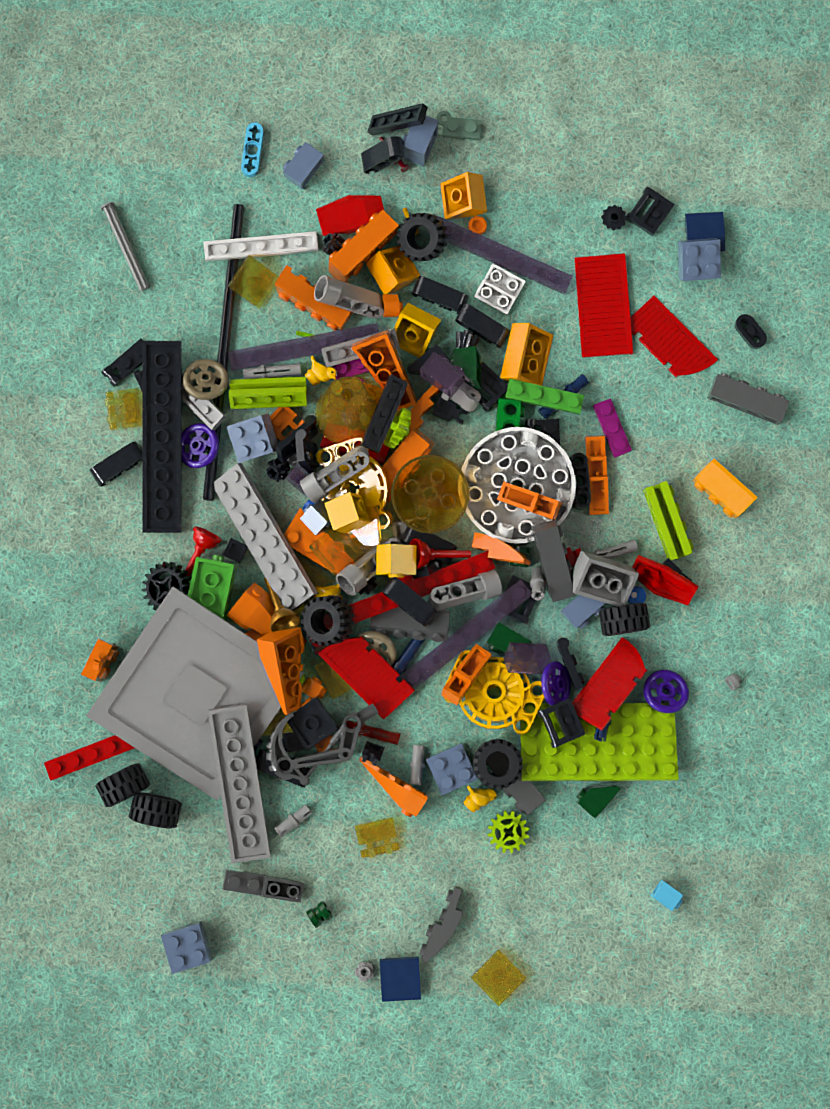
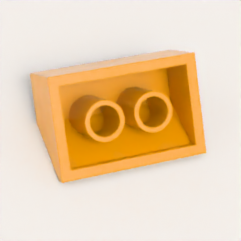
M512 323L500 378L508 382L509 379L542 386L553 335L530 323Z
M716 459L711 460L692 480L695 482L694 486L700 492L705 491L709 495L708 499L713 504H719L723 507L722 511L730 518L732 516L734 518L739 517L758 498Z

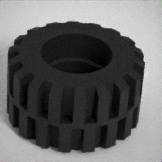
M430 213L411 214L409 218L403 220L404 224L399 225L398 228L401 231L397 232V236H400L397 244H401L400 251L405 252L404 255L410 257V260L430 261L439 257V254L444 252L443 247H446L448 242H445L448 234H445L447 228L442 225L444 222L441 219H437L438 216L431 215ZM420 226H425L431 235L430 243L424 249L420 248L415 242V232Z
M334 595L317 597L309 601L310 604H306L304 607L306 611H302V616H304V619H301V624H304L302 630L307 632L305 636L308 639L312 638V643H318L320 646L338 644L348 639V634L353 632L351 627L355 626V621L352 618L355 615L351 613V605L347 606L348 602L341 600L342 597ZM326 610L333 618V626L330 631L323 622Z
M645 603L621 605L599 611L602 635L604 636L638 632L651 627L647 604Z
M491 739L479 746L473 757V767L477 778L490 788L501 789L509 787L516 782L521 775V770H523V759L520 751L515 745L503 739ZM494 752L504 753L509 759L507 772L499 776L491 774L486 767L487 758Z
M135 763L104 778L95 787L105 807H112L147 789L150 782L141 764Z
M138 792L133 795L129 818L149 826L167 829L176 828L182 803L173 798Z

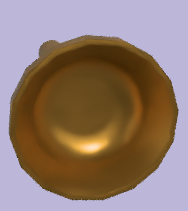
M265 577L264 581L275 607L274 614L271 617V631L297 628L300 624L298 614L282 606L278 595L272 590Z

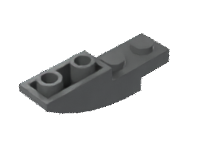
M225 869L222 890L301 903L304 883L247 871L241 872Z
M454 886L453 890L449 889L446 901L449 902L447 909H442L439 920H442V923L434 921L433 925L429 924L426 936L429 937L427 944H422L419 955H422L423 962H427L435 956L454 933L463 914L462 909L456 908L462 892L461 888Z

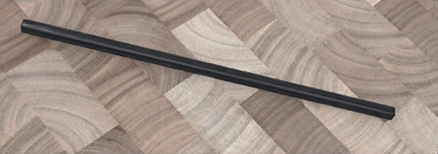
M234 204L230 239L241 238L244 206L241 204ZM231 259L227 263L217 362L223 365L226 371L239 259ZM215 378V384L220 385L221 379ZM225 391L219 397L213 399V403L222 412ZM221 424L216 428V430H214L218 436L219 442ZM208 446L207 455L209 454V452H210V450H211V447H209V446ZM218 453L215 459L206 466L203 500L205 501L214 500V482L216 480Z

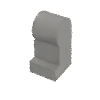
M455 376L446 385L441 398L446 401L451 399L464 410L472 412L476 410L481 395L473 387Z

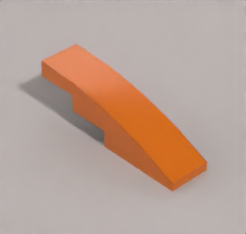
M439 380L421 396L416 405L410 410L412 413L410 417L412 418L410 420L409 433L424 425L421 417L433 408L434 405L430 399L443 389V385Z
M585 436L591 492L589 515L609 514L605 436Z

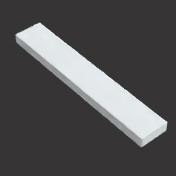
M316 231L203 242L206 262L307 253L319 250Z

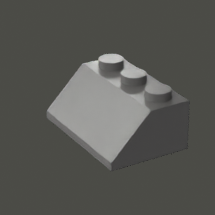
M581 550L574 566L573 593L614 606L626 605L639 573L629 565Z

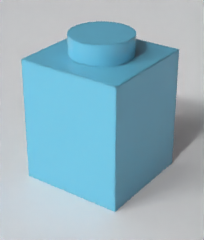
M662 879L650 895L671 911L674 908L678 909L683 902V899H681L683 895Z

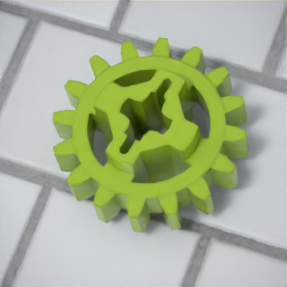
M402 407L396 412L383 442L385 446L393 449L396 445H399V442L402 443L403 439L408 435L412 418L410 417L411 411Z
M504 810L503 816L497 813L496 820L490 819L493 825L487 826L491 830L487 836L493 837L490 843H496V850L502 847L503 853L506 852V849L513 853V848L515 847L519 851L520 844L526 845L523 839L529 838V835L525 834L529 827H524L527 821H520L522 815L518 814L515 817L514 811H511L510 815H508L506 810ZM504 819H512L510 823L503 824L500 822ZM518 824H519L520 827H521V835H520V836L517 834V831H516V828H517ZM512 827L511 831L513 834L511 836H504L505 832L503 830ZM496 828L500 830V837L498 840L495 835ZM509 840L515 841L514 844L505 845V843Z

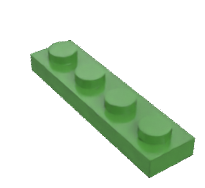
M509 379L505 399L519 400L523 403L580 415L584 395Z

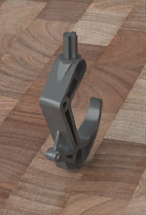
M372 703L358 713L354 711L343 718L342 725L330 739L331 743L325 751L290 758L282 744L283 728L288 720L294 716L293 713L288 714L277 724L276 729L270 736L271 741L267 744L269 752L266 753V759L271 761L269 770L274 771L277 776L281 777V780L295 778L300 780L302 785H308L310 782L309 777L318 765L345 762L352 758L361 727L364 726L362 723L379 712ZM349 718L357 720V725L354 728L347 727L346 722ZM339 742V746L337 748L331 749L333 745L336 746V744ZM282 760L290 762V767L287 770H282L279 767ZM313 766L306 775L299 770L301 767Z

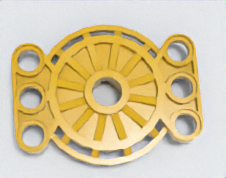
M363 437L354 438L319 450L316 456L318 463L325 467L342 457L339 454L341 446H344L348 453L356 447L357 441H362ZM325 451L330 454L329 462H325L322 459V454ZM369 456V463L365 468L328 491L327 499L331 501L351 492L349 488L350 483L360 486L356 494L362 496L371 527L369 530H365L363 526L354 529L352 535L340 532L341 536L345 539H352L387 528L393 522L392 514L389 511L383 510L389 494L386 474L379 463ZM341 465L339 469L342 471H347L349 467L347 465ZM381 514L385 515L388 519L386 525L381 524L379 521Z
M464 650L460 653L447 682L461 664L463 656L468 655L470 650ZM491 657L489 661L498 662L486 664L464 696L465 700L463 702L461 700L460 707L467 718L480 727L503 729L513 725L514 731L518 735H525L530 731L538 714L537 712L544 701L543 694L536 696L532 692L535 686H541V682L536 681L530 684L526 673L518 664L506 658ZM502 662L509 663L513 667H510L507 664H503ZM517 669L523 675L524 679H521L520 675L516 672ZM498 686L502 692L501 696L497 699L490 698L487 695V690ZM444 698V700H445L447 703H452V702L449 701L448 699ZM526 704H534L536 707L535 711L527 713L524 710ZM464 706H468L473 713L472 717L467 713ZM478 717L479 719L486 721L487 725L480 723L475 719ZM519 721H525L528 727L526 730L520 731L517 729L516 724ZM504 722L503 725H498V726H493V725H491V723Z

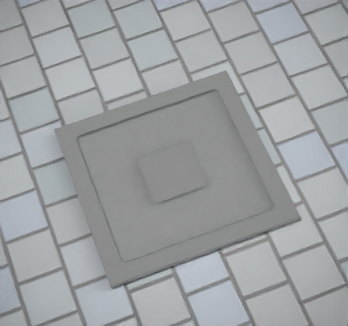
M173 586L86 716L218 801L221 792L208 709L247 704L253 745L255 746L281 708V705L260 658L257 641ZM300 671V678L304 674L303 671Z

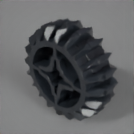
M163 562L162 565L158 563L155 565V568L149 569L151 574H145L148 580L142 582L146 585V588H143L142 591L147 592V595L143 598L150 599L147 605H154L153 610L157 611L169 593L166 590L168 588L164 584H169V590L174 586L188 596L190 587L188 581L192 577L186 576L188 571L186 569L182 570V565L176 566L175 562H170V564ZM163 573H171L165 580L159 579Z

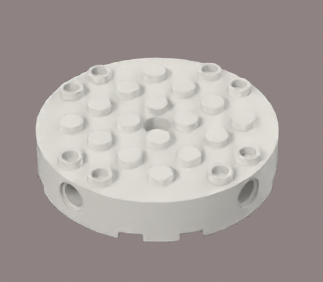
M510 427L489 434L471 449L461 468L459 494L467 516L482 532L503 542L527 543L535 541L532 526L552 521V519L497 500L503 481L512 484L514 480H520L522 488L562 502L556 521L554 520L557 526L567 517L575 497L576 480L568 455L554 439L534 429Z

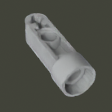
M322 275L316 283L314 298L318 302L370 318H380L384 314L382 296L379 293L327 275Z
M357 446L319 472H312L300 480L304 493L313 503L329 495L328 491L368 465L369 452L365 447ZM341 465H347L349 469L347 471H342L339 469V467Z
M397 538L382 539L354 564L347 565L336 575L337 583L341 589L347 594L355 596L367 585V581L376 574L375 556L377 555V545L401 544V541Z
M495 570L480 573L473 578L434 588L429 596L428 603L439 611L479 599L487 600L498 597L502 594L501 581ZM452 592H457L460 596H454Z

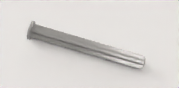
M105 203L100 208L108 218L140 291H145L149 288L148 282L114 209L115 203Z

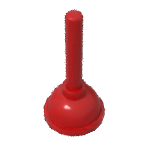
M194 526L193 540L196 545L194 547L195 551L186 567L188 571L186 576H191L196 557L200 558L206 549H213L218 543H221L222 539L204 528Z
M412 539L410 545H417L416 569L427 565L434 558L471 557L470 550H434L420 539Z

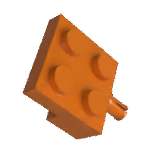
M98 639L81 675L94 681L102 682L103 679H107L111 672L109 666L112 661H116L119 655V651H117L119 646Z

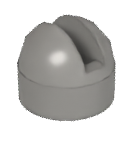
M731 674L725 678L726 684L732 691L738 689L742 684L741 677L737 674Z

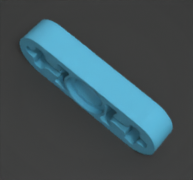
M257 122L250 123L246 129L241 164L242 172L246 177H254L259 171L264 131L261 124ZM254 128H257L260 132L256 134V141L253 140V134L250 132L254 131ZM256 146L258 151L256 154L251 155L247 152L248 148ZM249 159H253L252 165L255 168L251 172H248L247 168H245L249 167Z

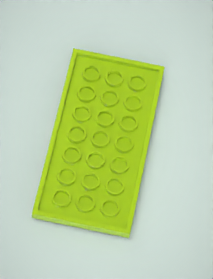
M528 703L524 707L527 713H533L536 709L532 703ZM542 703L539 711L547 707H550L551 705H549L548 703ZM623 703L616 713L611 712L612 722L608 728L605 742L603 739L602 742L595 740L596 727L579 718L585 735L552 748L551 738L542 717H539L538 714L530 731L525 735H520L521 757L523 759L521 781L679 780L675 713L656 711L648 703ZM661 703L662 705L669 706V703ZM554 712L549 713L558 738L564 737ZM520 721V731L526 730L528 724L525 721Z

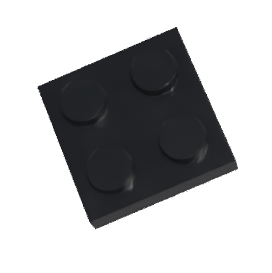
M318 696L293 712L294 716L287 722L306 750H309L339 729V726Z

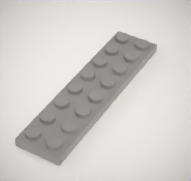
M237 463L214 482V490L272 590L278 595L282 606L294 611L318 594L243 464Z
M247 704L208 709L231 862L238 863L271 858Z

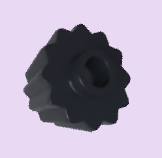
M616 205L608 206L606 210H603V215L601 216L602 224L612 231L620 230L626 224V211H623L622 207H617ZM611 216H615L617 220H613Z
M456 331L457 348L477 346L481 340L480 337L475 336L473 331Z

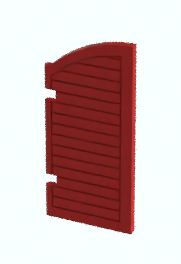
M654 295L630 317L632 334L635 335L639 332L642 336L638 340L663 365L669 362L672 366L668 370L675 377L698 373L718 361Z
M362 636L348 638L341 643L328 645L323 648L318 655L368 705L373 703L379 712L378 715L383 720L415 691L405 679L399 683L396 678L400 674L374 648L370 652L366 649L369 643Z
M623 637L572 702L578 717L601 731L611 720V717L608 715L610 711L616 713L636 687L635 678L637 677L641 680L648 671L637 649Z

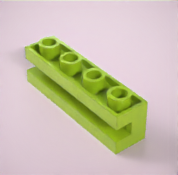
M306 377L230 380L229 383L231 409L307 406Z
M664 481L658 485L645 488L643 493L666 557L673 561L692 554V549H694L693 543L690 538H687L685 533L687 526L684 520L681 521L679 513H681L679 504L674 502L672 485H668V482Z

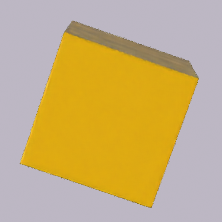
M349 492L325 503L334 531L347 533L370 523L365 504L360 495Z
M377 545L376 575H388V578H404L407 575H416L417 545Z

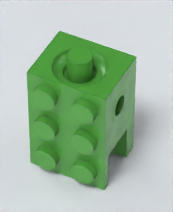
M213 554L212 560L196 557L188 596L226 621L237 566L224 563V556Z

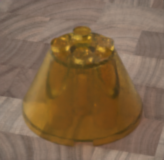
M347 376L333 381L321 393L315 408L317 425L323 436L334 442L335 445L354 438L363 437L383 389L381 386L365 377ZM360 440L356 442V447L361 446Z
M423 455L408 461L397 472L392 483L391 501L397 516L405 525L422 533H438L454 526L464 515L469 502V486L463 472L455 463L441 456ZM429 488H432L431 492L434 493L433 497L429 496V498H425V491Z

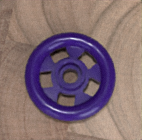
M197 423L190 425L182 432V462L191 468H203L209 465L215 459L219 450L218 436L206 424ZM193 432H196V435H197V436H195V437H193L192 439H190L189 436H190ZM204 433L209 435L207 441L202 437ZM189 444L190 451L185 452V445ZM207 446L211 447V450L208 455L204 454L207 450ZM193 455H200L199 461H194Z
M558 661L550 662L544 668L541 679L544 698L551 706L568 699L571 692V681L568 671Z
M658 670L650 674L645 680L643 687L644 697L647 703L656 711L675 713L686 705L689 698V688L686 681L676 672ZM662 678L664 682L658 685L655 680ZM671 680H674L678 683V686L676 688L673 684L669 683ZM653 689H656L657 696L655 697L651 693ZM663 690H667L669 694H664ZM676 693L681 695L679 701L673 699ZM661 700L669 701V706L662 705Z

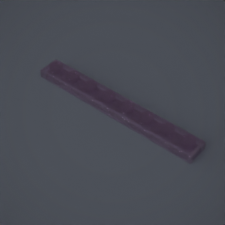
M438 216L437 219H441L444 222L442 225L447 228L445 234H448V238L445 239V242L565 295L573 278L572 275Z
M375 323L229 351L231 370L236 371L243 368L322 354L321 348L378 333V324Z
M519 580L449 636L448 641H443L401 675L402 679H405L416 689L532 596L531 591L522 580Z

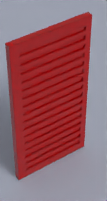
M625 253L575 257L582 358L632 355L633 345Z

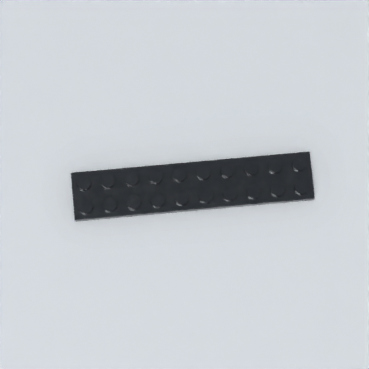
M142 341V533H182V341Z

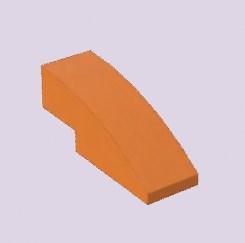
M504 481L497 500L555 521L562 502Z
M474 532L472 548L482 551L489 550L488 558L526 565L531 564V561L522 552L508 543L486 534Z
M475 644L457 667L454 675L444 686L441 696L458 706L486 666L492 654Z

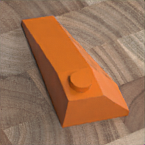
M254 582L235 603L227 616L246 630L251 628L259 632V636L262 637L272 632L270 623L275 607L270 594ZM303 637V642L305 645L307 640Z
M301 628L274 631L257 639L260 658L285 715L301 707L302 684L299 682L300 671H303V664H300L301 653H304Z
M361 756L359 761L397 805L402 808L401 812L409 817H412V815L417 817L427 801L428 795L378 765H372L373 762L369 760L362 762L363 757Z

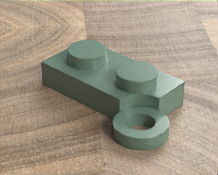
M441 111L437 114V120L443 126L442 137L479 140L481 120L453 118L447 111ZM446 115L448 119L447 121H441L440 117Z

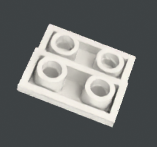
M492 263L474 297L508 314L526 281Z

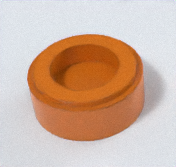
M475 216L470 219L468 229L475 236L483 235L487 229V222L483 217Z

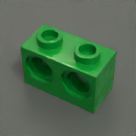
M498 399L495 431L504 429L506 425L523 427V425H520V417H524V406H521V401ZM512 406L515 408L516 413L509 415L506 413L505 408Z

